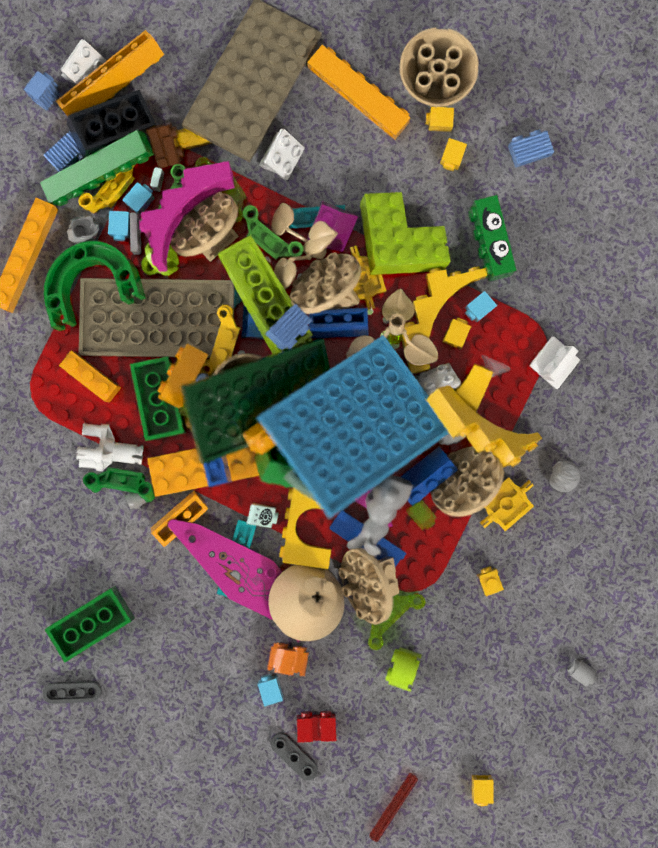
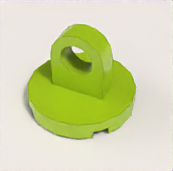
M147 243L145 247L146 256L141 263L145 274L155 275L160 273L169 276L178 270L179 259L171 245H169L167 255V271L159 272L151 261V254H154L153 248L150 247V243Z

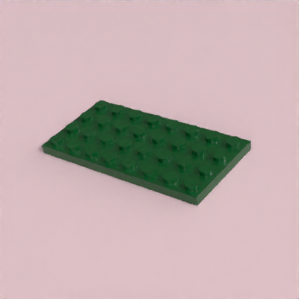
M319 338L181 385L200 463L204 464L249 447L242 434L259 422L257 418L261 414L329 371L330 366L324 339Z

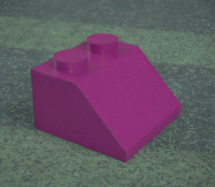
M322 201L313 225L318 221H322L336 231L338 234L326 248L343 252L358 216Z

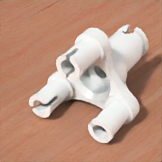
M83 424L82 435L99 437L100 443L96 449L78 446L77 459H79L80 468H92L103 472L113 461L142 464L143 445L139 447L134 444L115 442L108 424Z

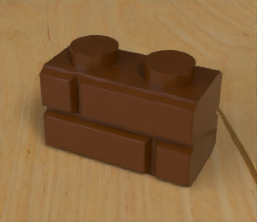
M172 122L153 126L147 130L158 168L179 164L183 161L185 156L182 145L179 146L177 138H179L177 127L172 125Z

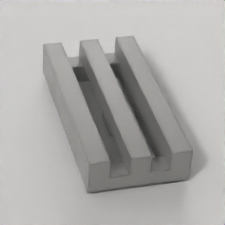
M130 213L131 252L134 255L141 254V230L139 225L141 217L138 213Z

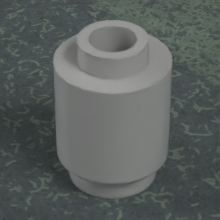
M575 658L567 669L570 676L584 686L593 685L597 679V675H595L596 670L582 660Z

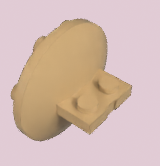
M222 192L206 198L183 218L174 232L170 242L171 247L181 256H193L203 253L211 262L219 252L239 237L231 228L238 213L236 202L231 196Z
M331 253L322 260L313 261L310 267L292 283L293 288L290 294L292 305L297 304L304 313L311 314L323 310L347 309L359 304V298L353 290L361 276V266L357 259L349 254Z
M473 446L463 448L448 455L458 471L431 491L434 504L447 515L456 517L472 515L488 505L497 495L502 485L504 470L500 460L491 451L487 452L485 450L478 453Z
M362 548L349 550L342 559L339 575L342 578L343 585L344 579L347 578L349 584L342 587V591L356 611L359 619H364L371 624H380L391 615L393 606L392 596L399 594L394 558L387 556L377 560Z

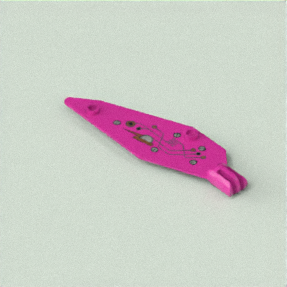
M170 520L168 522V527L230 600L273 620L269 610V593L275 579L282 573L273 560L199 524L178 520ZM191 535L195 537V541L193 543L189 542V537Z

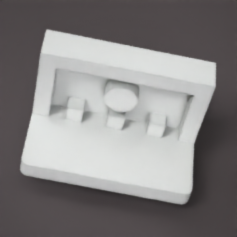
M81 39L61 68V76L72 83L78 84L107 60L85 40Z
M280 129L279 132H276L259 166L277 173L284 180H288L304 151V147L285 129Z
M551 337L531 362L530 367L553 388L558 389L580 361L575 356L578 350L574 346H564L556 337Z
M449 363L439 365L437 368L414 376L428 396L437 388L450 385L454 391L461 386L460 380Z

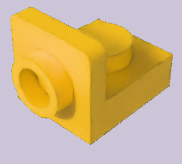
M488 566L481 569V573L477 574L485 596L504 590L496 568Z

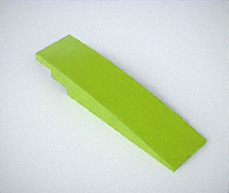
M250 235L219 252L218 256L272 354L281 352V350L265 333L293 305L290 297ZM308 330L303 336L299 334L295 338L297 342L291 348L313 341L311 331Z

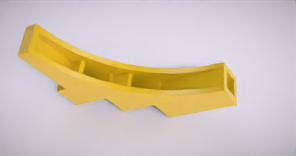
M480 266L468 269L469 272L466 273L456 271L450 273V277L447 276V271L441 270V268L430 270V273L426 275L430 297L427 295L416 297L413 306L417 324L409 322L405 323L404 326L409 340L411 341L415 335H423L429 338L434 320L445 302L468 284L484 279L487 276L486 268L480 269ZM400 334L403 348L405 349L409 344L406 343L403 334ZM407 361L408 368L412 374L430 369V363L413 365Z
M478 364L473 365L467 378L455 390L458 396L475 412H477L493 374V370Z
M450 385L437 388L426 399L453 438L460 435L462 437L466 436L478 453L485 450L487 452L491 451L500 460L503 468L509 465L514 467L522 461L520 458L526 451L531 452L537 448V443L542 439L538 432L518 434L492 424L471 409Z

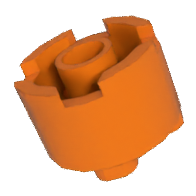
M274 643V646H271L267 670L271 671L275 668L274 672L294 675V673L300 672L299 676H305L309 655L307 647L296 646L292 649L288 648V644Z

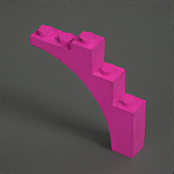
M229 161L184 169V178H181L182 187L162 191L163 199H160L162 209L141 212L140 230L149 239L150 247L153 248L154 254H151V261L159 272L167 271L169 245L175 230L183 218L206 198L218 192L235 188L233 172Z

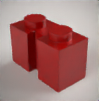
M310 711L301 712V715H297V743L336 741V715L332 714L331 711H321L320 714H312Z

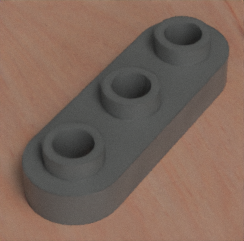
M95 681L51 683L43 690V698L50 704L94 702L102 694L101 685ZM94 688L95 694H91L89 689ZM52 689L57 691L56 696L51 694ZM70 689H75L76 695H72Z
M277 733L272 737V750L302 779L312 780L316 777L318 772L316 763L285 733ZM282 741L284 745L279 747L277 742ZM295 754L298 758L292 760L291 755ZM310 768L311 773L307 774L304 770Z

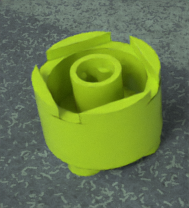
M402 647L399 650L395 649L391 662H394V666L388 669L385 679L389 681L388 685L411 692L412 687L408 685H413L420 663L417 658L421 659L422 654Z

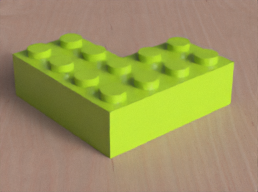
M402 192L364 194L360 202L370 275L429 272L435 268L446 269L451 261L448 246H445L447 243L445 226L408 228Z

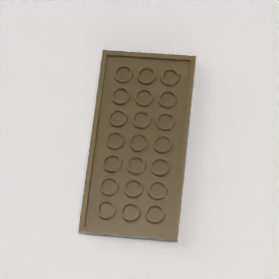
M253 0L182 122V127L250 163L318 44L322 33L260 0Z
M81 278L80 356L175 357L180 346L184 348L188 343L208 354L207 358H210L221 324L217 315L218 308L221 305L228 304L234 311L235 286L231 280L141 279L146 298L140 300L136 296L133 297L132 292L135 291L133 288H129L130 298H133L135 302L128 305L121 301L115 279ZM222 310V315L227 316V312Z

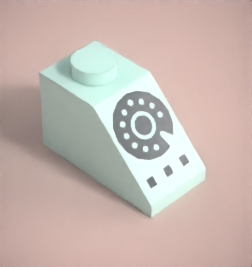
M253 503L251 504L247 524L271 528L272 524L277 523L279 513L276 512L275 507Z

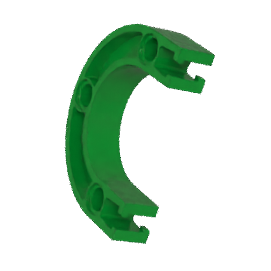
M99 241L82 242L71 246L61 253L51 265L44 284V302L51 328L63 331L66 327L65 325L62 326V323L72 327L77 325L70 301V290L77 275L91 266L104 265L110 268L114 275L121 301L128 305L135 302L133 298H130L129 288H133L135 291L132 292L133 297L136 296L140 300L145 299L146 296L134 263L115 247ZM130 274L129 278L125 280L126 275ZM61 315L64 316V319L62 320V323H61V318H60Z

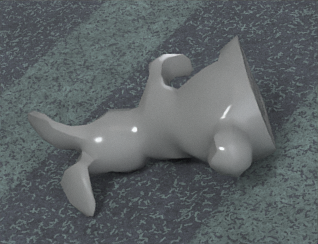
M390 475L374 486L373 490L367 494L365 501L369 519L364 523L358 537L348 541L347 547L350 550L361 548L364 545L366 552L370 555L376 556L381 553L375 545L387 534L389 530L388 524L396 517L397 510L409 500L413 487L409 480Z

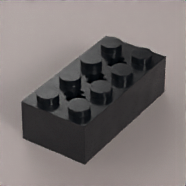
M140 90L70 114L67 119V126L83 159L136 130L148 135L147 130L150 127L156 126Z

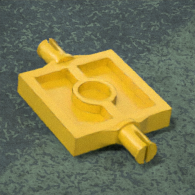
M352 246L349 248L351 254L361 266V276L353 290L359 300H365L367 310H371V307L373 310L375 306L372 297L386 292L382 274L370 275L368 256H360L358 246H354V249Z
M507 477L502 482L494 499L484 507L488 516L479 523L486 528L494 521L504 531L508 530L534 507L526 495V492L534 485L528 480L519 487Z

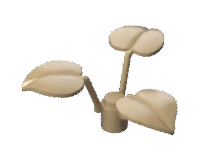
M281 203L272 219V231L276 235H282L286 230L306 242L303 247L306 256L290 257L289 260L281 258L275 266V275L283 288L287 289L296 276V265L293 261L311 260L312 257L323 259L326 255V247L338 233L330 228L327 223L318 221L309 232L310 240L308 241L289 228L294 220V213L288 204Z
M397 290L386 300L382 308L383 317L389 321V327L386 328L384 333L385 338L389 333L393 335L403 334L406 343L409 344L404 349V356L413 365H425L436 362L438 360V352L429 338L423 335H415L411 341L409 340L404 326L405 322L413 317L415 310L413 303L403 290ZM366 335L356 338L351 343L346 354L347 358L375 341V339Z

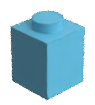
M137 182L123 198V201L141 216V212H144L155 198L151 194L153 192L151 188L146 184L141 186Z
M109 211L108 234L113 240L125 241V238H130L129 212Z
M484 291L465 307L467 310L465 313L471 321L475 320L478 322L497 305Z
M267 674L262 676L261 680L258 681V687L264 707L283 701L284 697L277 675Z

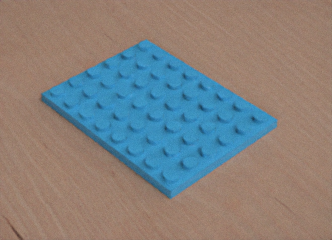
M384 335L257 418L329 519L449 434L426 400L429 396Z

